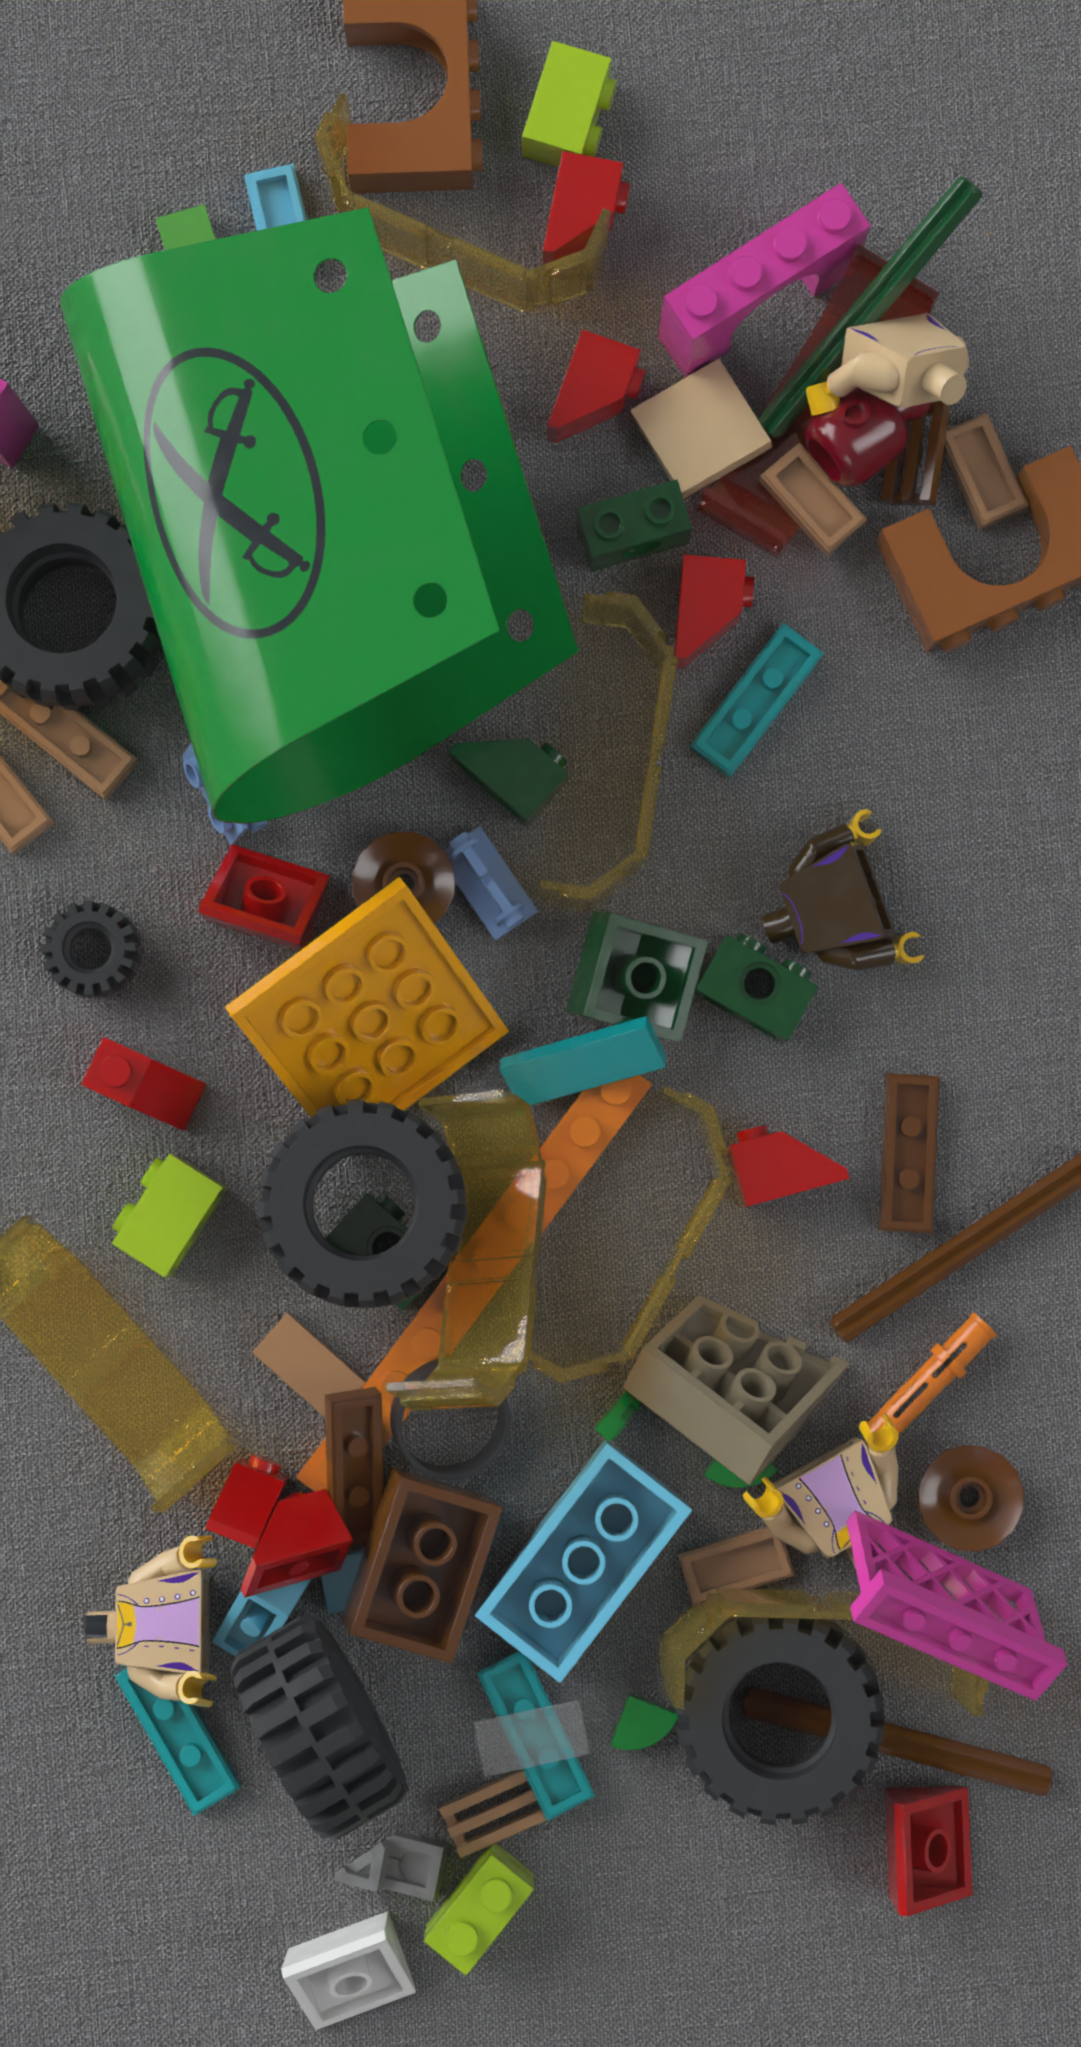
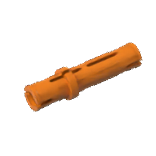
M972 1312L966 1322L941 1346L936 1343L930 1349L933 1355L866 1422L871 1432H876L882 1428L884 1424L882 1414H887L895 1426L898 1435L902 1433L955 1377L961 1380L968 1373L964 1368L981 1352L992 1338L994 1339L997 1336L995 1331L976 1313ZM962 1343H965L966 1348L937 1378H934L932 1376L933 1373ZM923 1383H927L928 1387L898 1418H895L894 1413Z

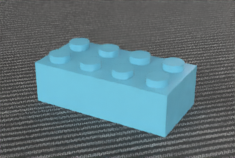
M605 1439L476 1606L475 1617L561 1683L692 1512L690 1504Z

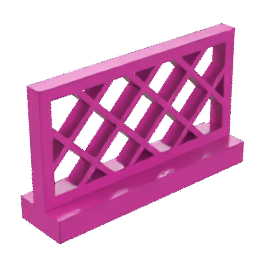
M856 1510L846 1521L861 1594L850 1606L853 1622L1034 1701H1037L1068 1665L1064 1650L1046 1642L1030 1588ZM873 1540H875L886 1552L884 1553L883 1550ZM918 1560H920L931 1571V1573H929V1571ZM894 1562H896L913 1579V1581H911ZM939 1582H941L956 1597L958 1601H956ZM1007 1600L1016 1603L1017 1610ZM993 1611H994L1003 1621H1001V1620L993 1613Z

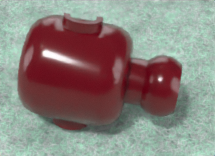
M857 387L844 397H840V403L833 411L815 415L809 421L805 432L807 448L812 458L835 484L846 488L861 485L903 452L908 440L905 422L909 419H918L928 412L931 402L905 408L897 407Z

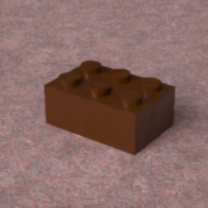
M391 1467L341 1620L348 1632L354 1636L452 1664L503 1508L489 1496Z

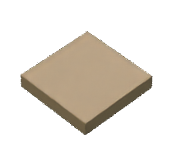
M720 359L715 360L630 410L632 419L670 480L678 479L683 499L772 448L769 436Z

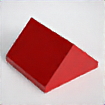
M231 844L200 903L198 913L209 922L296 950H302L309 944L330 875Z
M968 1787L885 1788L889 1897L898 1915L908 1917L972 1896Z

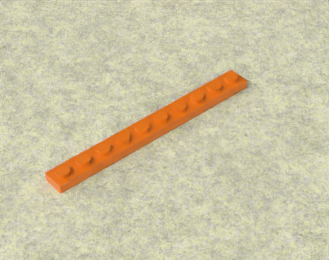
M637 1075L581 1092L362 1387V1389L376 1387L382 1393L383 1448L393 1436L390 1426V1411L393 1398L399 1386L410 1373L420 1366L437 1359L450 1358L653 1085L645 1078ZM436 1376L423 1383L411 1396L404 1411L403 1421ZM326 1437L296 1476L299 1481L313 1491L325 1488L327 1490Z

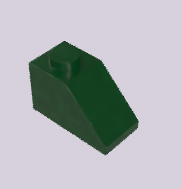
M530 739L455 743L448 751L450 760L525 827H528L568 783L569 773L563 769L567 765V761L546 742L540 748Z

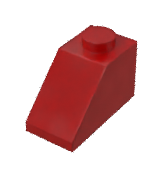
M562 151L543 246L544 269L554 270L611 232L615 213L625 215L631 183L622 181L623 162Z
M582 329L547 424V440L554 443L561 442L621 414L627 398L636 400L646 374V370L638 368L641 350Z
M696 555L683 556L673 668H685L739 622L742 607H752L754 577L745 576L746 560Z
M105 1037L102 1038L81 1083L82 1086L183 1131H186L207 1086L206 1083Z
M767 1125L737 1132L736 1135L739 1143L727 1146L743 1207L850 1179L846 1167L783 1131L769 1134Z
M252 1454L249 1461L243 1458L237 1460L209 1516L205 1529L256 1549L290 1478L279 1473L281 1464L256 1454Z
M326 1488L306 1494L304 1492H295L278 1501L254 1552L240 1588L244 1598L341 1570L353 1539Z

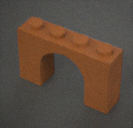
M343 0V24L347 46L394 44L414 46L434 57L447 76V84L442 97L430 111L419 118L396 123L347 124L348 177L351 194L473 190V171H483L482 139H472L471 122L481 121L480 89H470L469 72H479L478 39L468 40V23L478 22L477 0Z
M1071 445L1023 466L1016 477L1029 504L1028 510L1037 527L1041 542L1040 559L1036 570L1019 582L1009 585H989L974 580L965 574L954 562L929 508L881 529L875 543L926 653L939 647L942 648L944 653L952 652L972 641L970 633L986 626L989 627L991 633L1006 628L1020 619L1017 614L1018 612L1033 605L1036 606L1038 612L1051 608L1067 598L1064 593L1065 591L1081 584V466Z

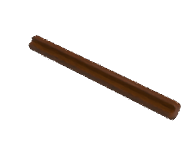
M1081 1153L834 1315L830 1319V1323L838 1337L844 1342L852 1340L1081 1188Z
M753 1686L747 1688L741 1707L742 1714L745 1717L823 1738L827 1737L832 1719L831 1707ZM884 1722L883 1743L879 1745V1753L1040 1796H1046L1051 1788L1053 1771L1048 1765Z

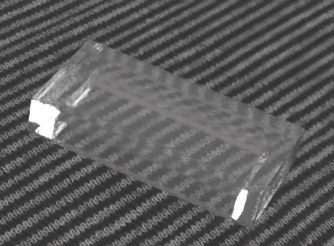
M578 1699L473 1722L483 1777L590 1754Z

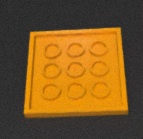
M400 877L225 1006L232 1019L311 1118L317 1115V1110L331 1104L334 1107L346 1105L348 1101L364 1100L366 1103L379 1104L381 1101L396 1105L397 1108L404 1111L509 1032Z

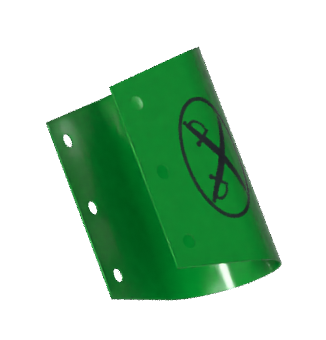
M369 207L133 257L93 271L75 281L63 292L60 298L61 311L215 819L221 822L237 824L264 822L308 810L355 791L412 761L579 652L456 259L391 280ZM329 259L340 261L347 271V278L343 287L332 293L321 291L316 286L314 279L317 267ZM430 310L438 315L441 328L438 336L433 341L426 343L417 337L415 324L420 314ZM473 459L481 461L487 470L486 482L477 491L467 490L461 480L464 465ZM522 609L532 616L534 628L528 639L519 642L510 636L508 620L513 612Z

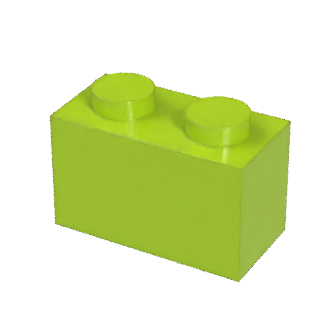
M552 41L522 134L523 157L559 167L562 151L591 157L596 156L603 129L596 126L601 109L610 110L617 87V80L610 78L611 58Z
M169 1153L164 1161L157 1157L146 1171L140 1183L146 1187V1190L136 1206L128 1202L119 1213L112 1226V1229L118 1232V1234L111 1243L165 1278L173 1276L228 1190V1187L175 1154Z
M497 1843L488 1846L426 1924L424 1942L467 1976L533 1892L534 1873Z

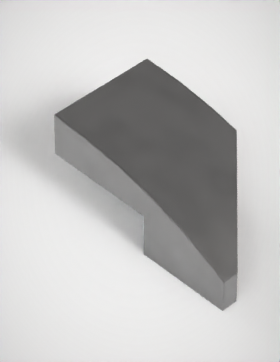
M397 1832L337 1871L334 1881L374 1892L384 1888L421 1899L435 1901L439 1898L449 1844Z

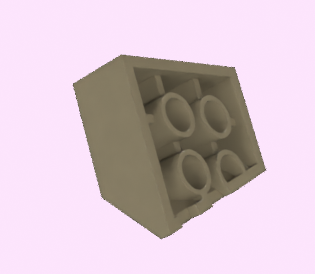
M698 1295L642 1348L623 1388L750 1485L803 1429L847 1370L850 1363L835 1356L831 1358L830 1362L805 1351L807 1343L788 1336L785 1342L760 1331L756 1320Z

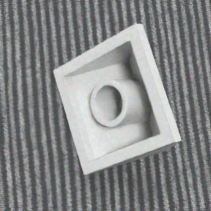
M388 1911L288 1948L281 1968L284 1981L315 2030L416 1993L410 1970Z

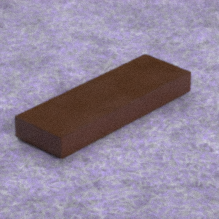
M885 1074L878 1230L933 1233L940 1076Z
M376 1387L325 1395L327 1492L353 1539L350 1547L366 1545L384 1492L382 1393Z

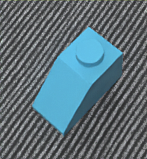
M311 1579L244 1598L240 1591L212 1642L236 1657L239 1651L283 1627Z

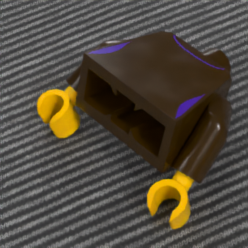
M860 810L852 818L848 826L840 824L810 838L789 866V878L779 884V890L785 907L762 916L765 933L772 944L796 936L804 954L816 952L818 958L825 964L856 971L891 965L894 961L908 965L920 962L924 958V955L909 957L904 952V943L907 939L921 936L917 932H908L897 936L864 846L874 842L882 829H877L874 833L868 834L862 832L858 825V822L864 821L872 814L870 810Z

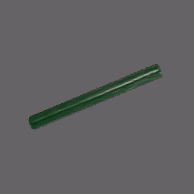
M962 176L956 179L762 413L758 421L766 433L774 438L783 436L809 405L806 388L826 382L828 376L842 365L846 329L848 327L878 322L978 203L983 193L970 179Z

